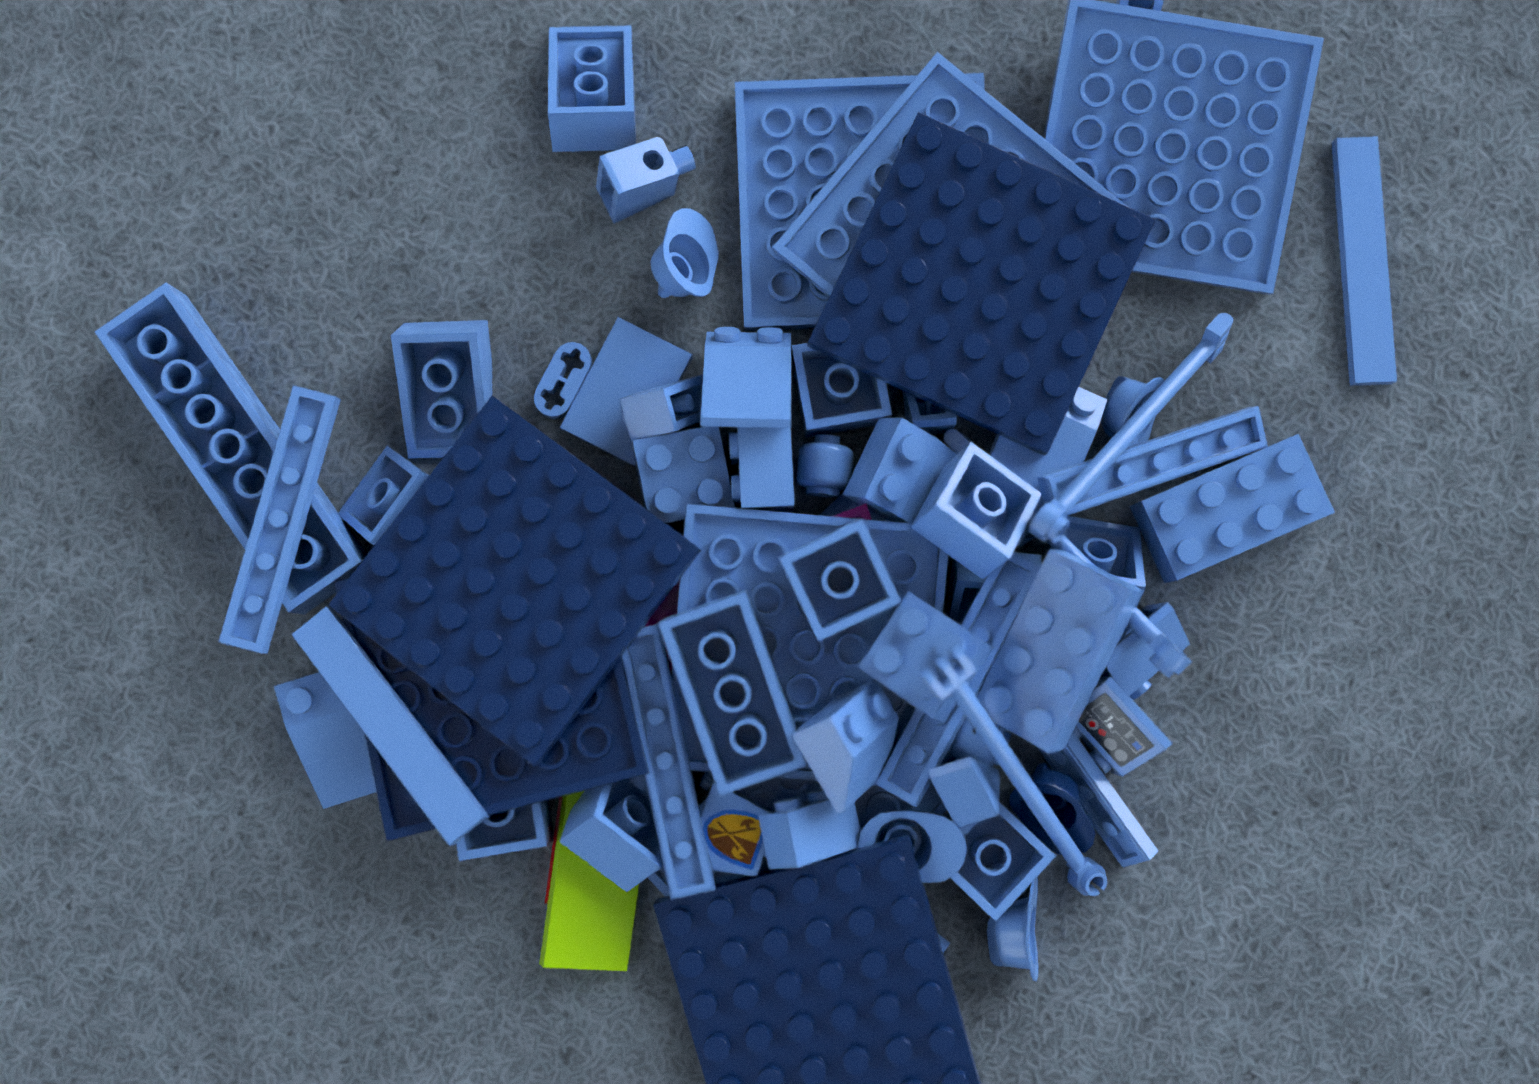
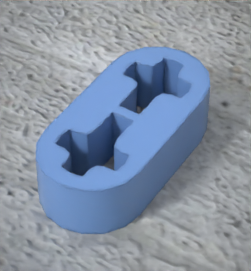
M569 342L560 346L535 390L534 403L539 412L546 418L561 419L567 415L593 365L590 353L582 344ZM576 352L581 353L579 359L584 364L582 369L573 368L567 379L563 376L567 371V365L563 361L564 357H573ZM559 384H564L560 392L564 404L562 406L554 405L551 410L547 409L548 402L544 399L546 392L554 394Z

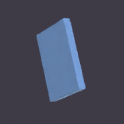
M618 317L565 416L560 429L636 467L631 446L632 441L630 440L628 429L622 420L620 399L644 390L682 380L693 359V355Z

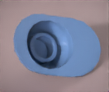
M681 208L672 214L667 224L663 242L654 251L651 258V271L659 284L658 295L661 298L671 295L674 297H686L688 295L704 297L711 292L719 252L710 223L693 209Z
M1127 377L1116 378L1105 398L1107 402L1101 417V424L1105 433L1112 438L1165 380L1161 377L1153 378L1146 384ZM1155 417L1128 447L1148 441Z
M901 810L879 813L870 819L860 832L858 848L909 835L923 883L945 881L956 875L964 864L967 851L964 835L954 822L943 815L931 812Z
M1038 876L1031 883L1029 897L1015 900L997 921L990 917L987 924V939L991 962L996 966L1028 969L1033 981L1038 979V951L1035 936Z

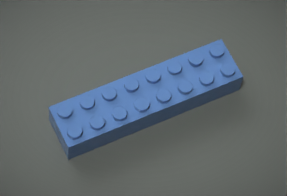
M166 282L94 332L243 548L246 549L280 429L189 298ZM318 483L315 487L282 601L288 613L306 614L335 594L334 582L350 578L367 556L363 547L340 517Z

